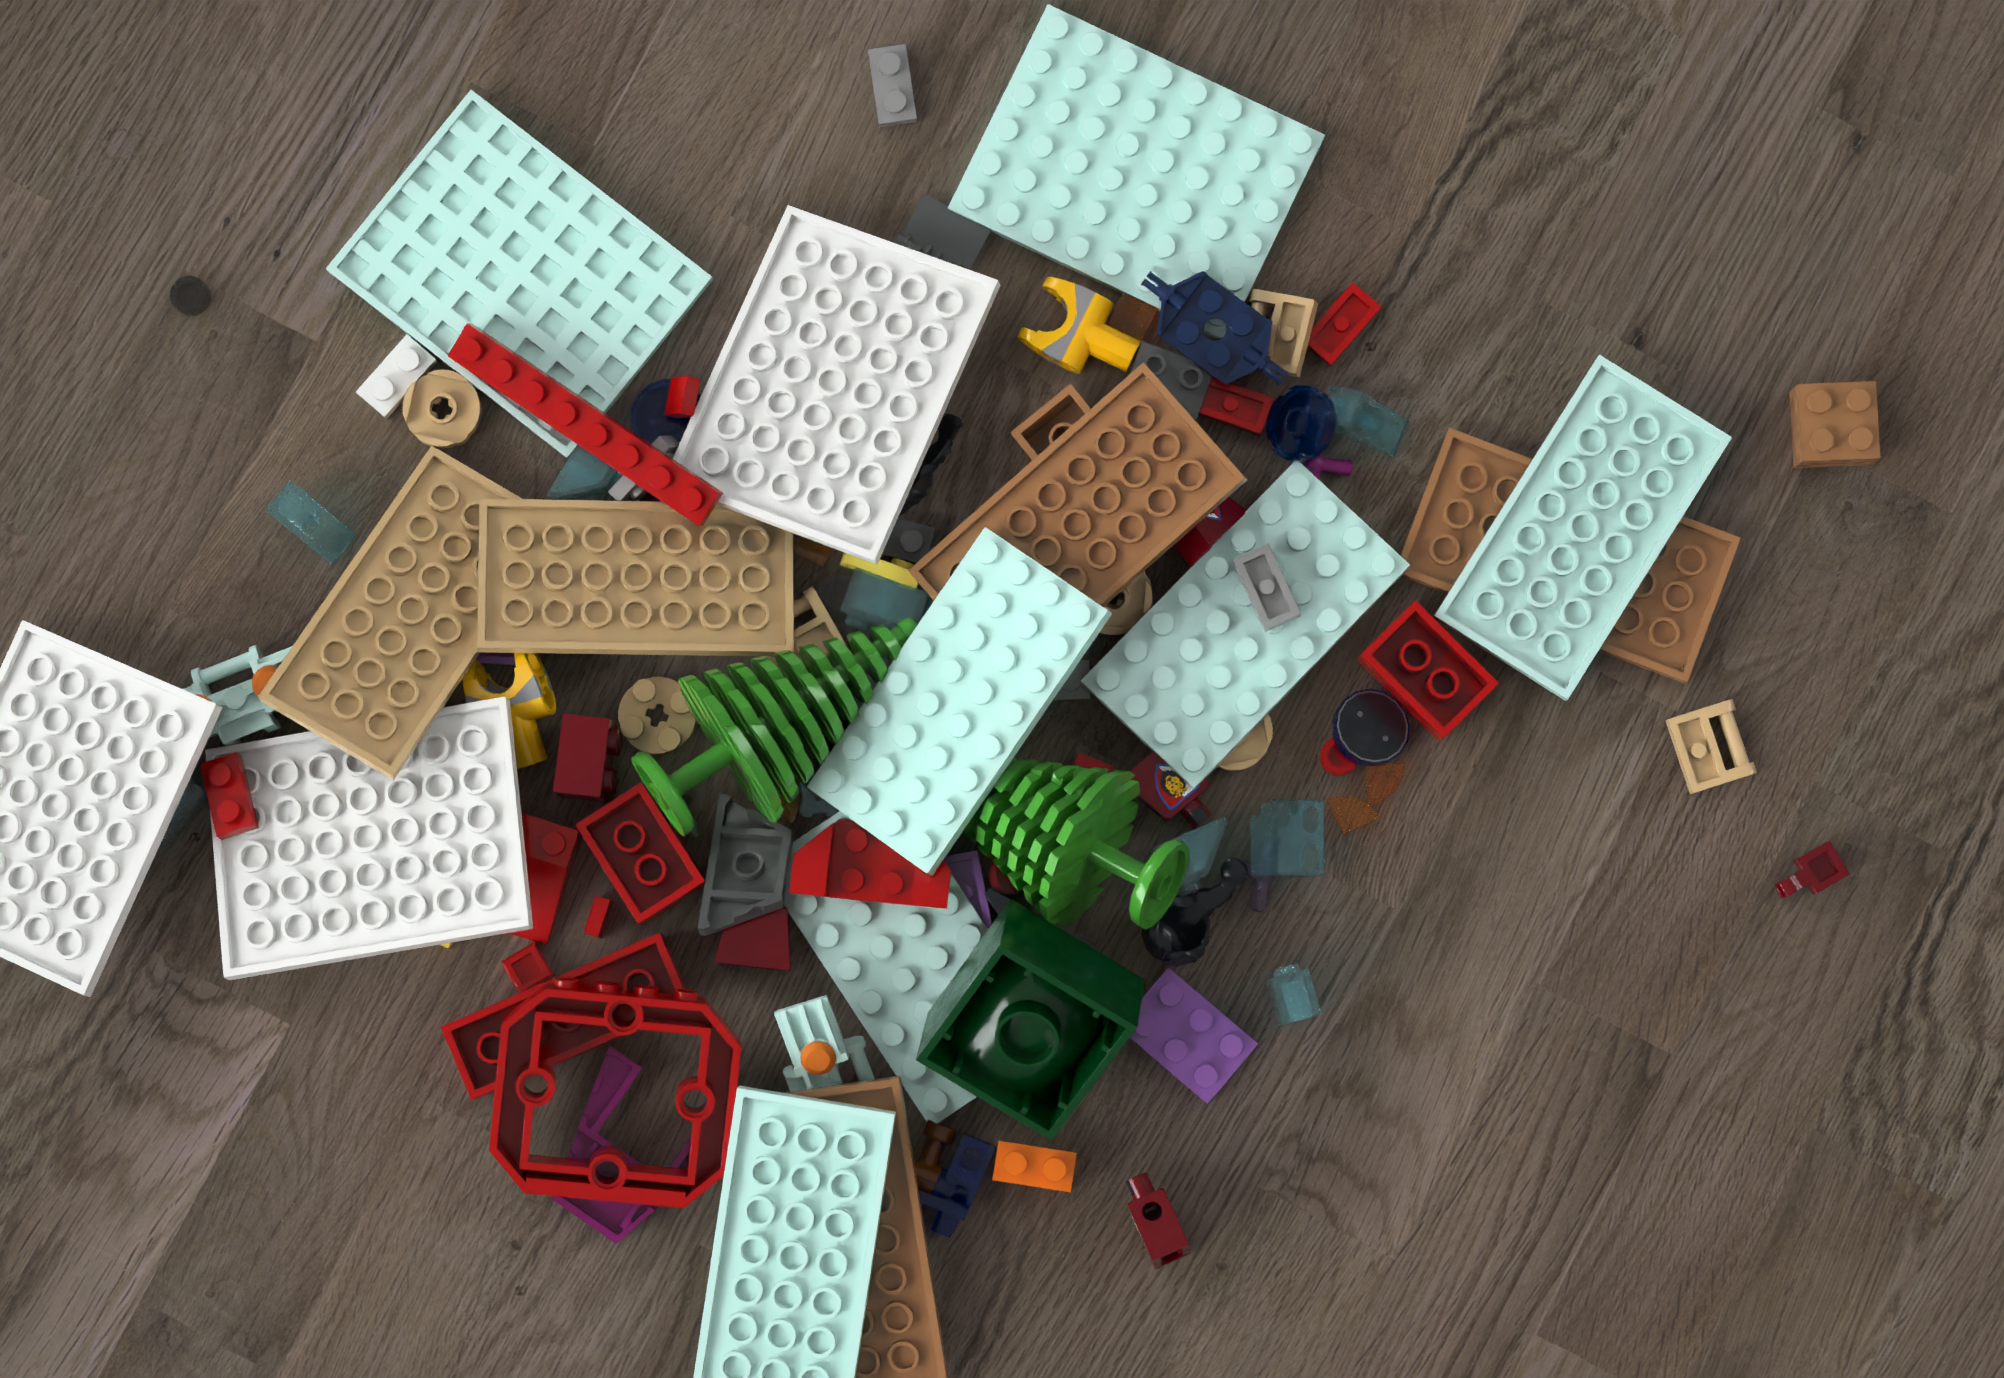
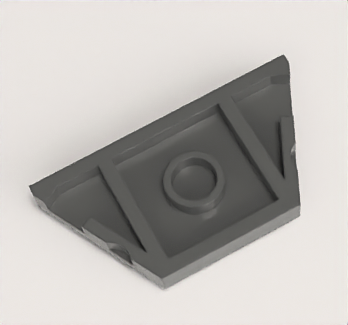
M721 793L719 794L698 923V931L701 936H707L783 908L794 838L792 830L777 822L772 823L768 821L763 814L752 808L750 810L734 803L729 795Z

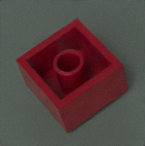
M563 713L553 787L555 794L562 798L608 803L609 794L615 795L618 771H614V768H612L614 755L620 756L623 734L619 732L617 725L611 719Z

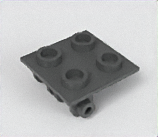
M924 193L903 233L897 236L894 243L970 270L992 230L949 210L947 205Z
M1141 341L1131 373L1144 362L1196 421L1212 375L1186 356Z

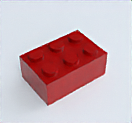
M1416 600L1356 659L1438 742L1443 740L1499 684Z
M642 782L575 824L636 922L641 926L705 886L706 879Z

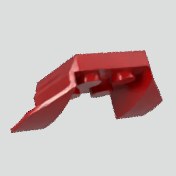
M839 819L793 855L789 893L947 909L951 869L943 860L933 876L928 875L853 820Z

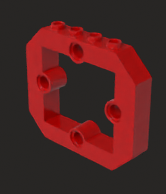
M566 977L555 978V983L546 982L502 1019L489 1152L525 1194L685 1208L724 1176L737 1092L741 1040L705 997H698V991L675 989L674 994L658 993V987L649 985H635L634 991L618 989V983L608 981H596L594 987L580 986L579 980ZM619 1004H628L635 1010V1016L627 1022L618 1021L613 1015V1009ZM543 1020L607 1026L614 1034L621 1036L631 1035L638 1029L701 1035L697 1076H689L683 1079L677 1086L675 1093L678 1113L685 1120L692 1121L687 1169L627 1163L624 1153L612 1146H604L595 1150L589 1160L529 1154L534 1107L543 1106L552 1099L557 1082L553 1068L547 1063L539 1061ZM532 1075H539L546 1080L547 1087L541 1092H532L526 1087L525 1080ZM692 1090H699L705 1094L706 1101L699 1107H691L685 1103L684 1097ZM604 1161H611L618 1166L619 1171L615 1176L606 1178L602 1177L596 1168Z

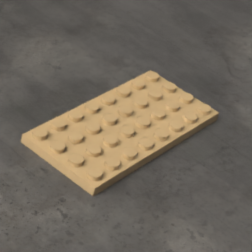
M431 445L258 695L259 700L394 781L480 653L477 652L480 498H522Z
M480 498L477 652L774 657L776 655L775 652L790 650L794 653L793 533L717 504L705 524L698 526L664 502Z

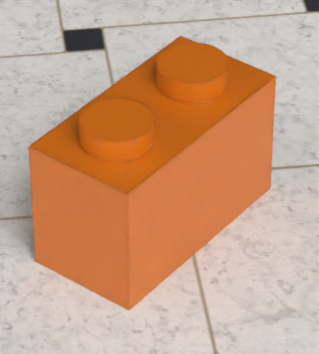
M998 1140L992 1180L1071 1192L1077 1153Z

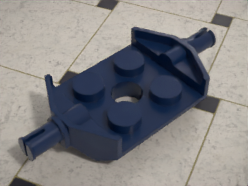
M1152 271L1148 273L1147 278L1158 285V287L1147 279H1144L1141 285L1160 297L1161 309L1157 335L1226 386L1254 372H1262L1277 383L1278 386L1282 383L1283 379L1271 370H1274L1283 378L1289 372L1270 360L1271 357L1268 356L1272 321L1265 318L1209 277L1204 271L1175 285H1168L1153 274ZM1211 319L1222 320L1227 328L1224 337L1219 340L1208 339L1204 334L1206 322Z

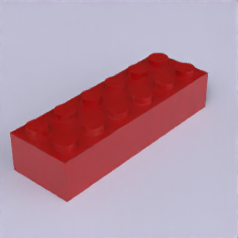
M657 933L558 976L577 979L580 986L594 987L596 981H608L618 983V989L634 991L635 985H649L658 987V993L674 994L675 989H686L662 933ZM555 978L546 982L555 983ZM546 982L441 1027L471 1100H479L495 1092L503 1017ZM619 1004L613 1009V1015L618 1021L627 1022L635 1016V1010L628 1004ZM543 1020L539 1061L545 1062L553 1068L624 1036L614 1034L607 1026Z

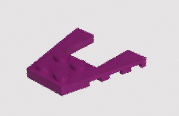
M609 1046L567 1158L589 1160L594 1151L601 1147L612 1146L618 1148L599 1135L598 1131L637 1077L642 1067L612 1046ZM690 1138L670 1167L687 1169ZM622 1151L627 1159V1163L641 1164L633 1157ZM604 1161L597 1166L596 1170L602 1177L610 1178L618 1173L619 1168L614 1162ZM552 1196L551 1198L616 1244L659 1207L655 1205Z

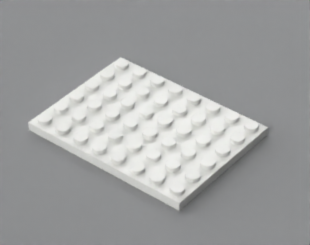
M787 205L673 459L723 492L717 505L877 565L1001 286L999 281Z
M22 620L0 667V957L77 993L91 997L223 707Z
M506 696L443 707L394 781L311 731L205 750L206 762L234 752L242 756L259 827L221 840L216 837L210 811L223 977L225 979L235 980L533 929L510 700Z

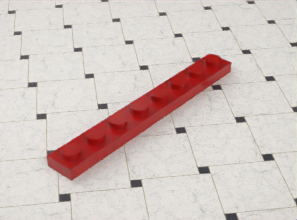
M467 323L448 354L449 358L696 525L703 526L721 498L722 491L474 324Z

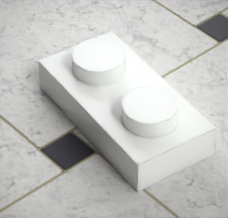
M406 334L356 393L388 419L403 402L409 386L415 380L418 381L421 377L427 375L438 361Z

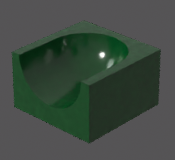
M1010 899L928 1011L916 1061L1052 1141L1136 1030L1145 979Z

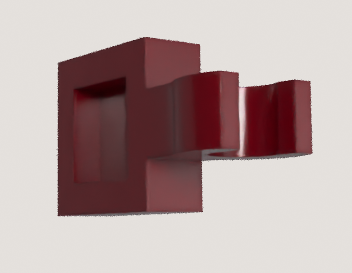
M1829 840L1793 860L1799 871L1774 884V887L1781 899L1790 896L1805 886H1808L1814 895L1850 874Z

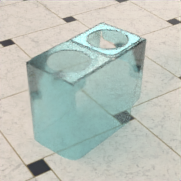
M1272 799L1269 803L1261 804L1260 815H1252L1250 817L1251 871L1254 875L1282 877L1324 875V801Z

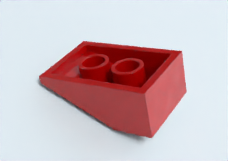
M522 813L533 929L511 932L509 934L548 945L582 835L578 830Z

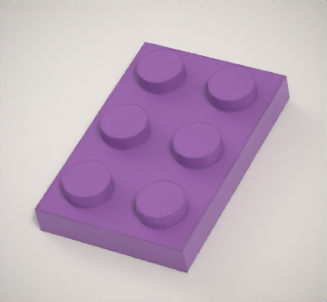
M1169 967L1142 997L1138 1026L1130 1036L1132 1041L1206 1104L1211 1101L1258 1045L1256 1041Z

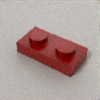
M1352 282L1313 326L1307 348L1331 367L1382 307Z
M1211 377L1198 415L1261 436L1273 397L1232 383L1226 386L1215 377Z
M234 752L201 763L200 768L216 837L224 840L259 828L242 756Z

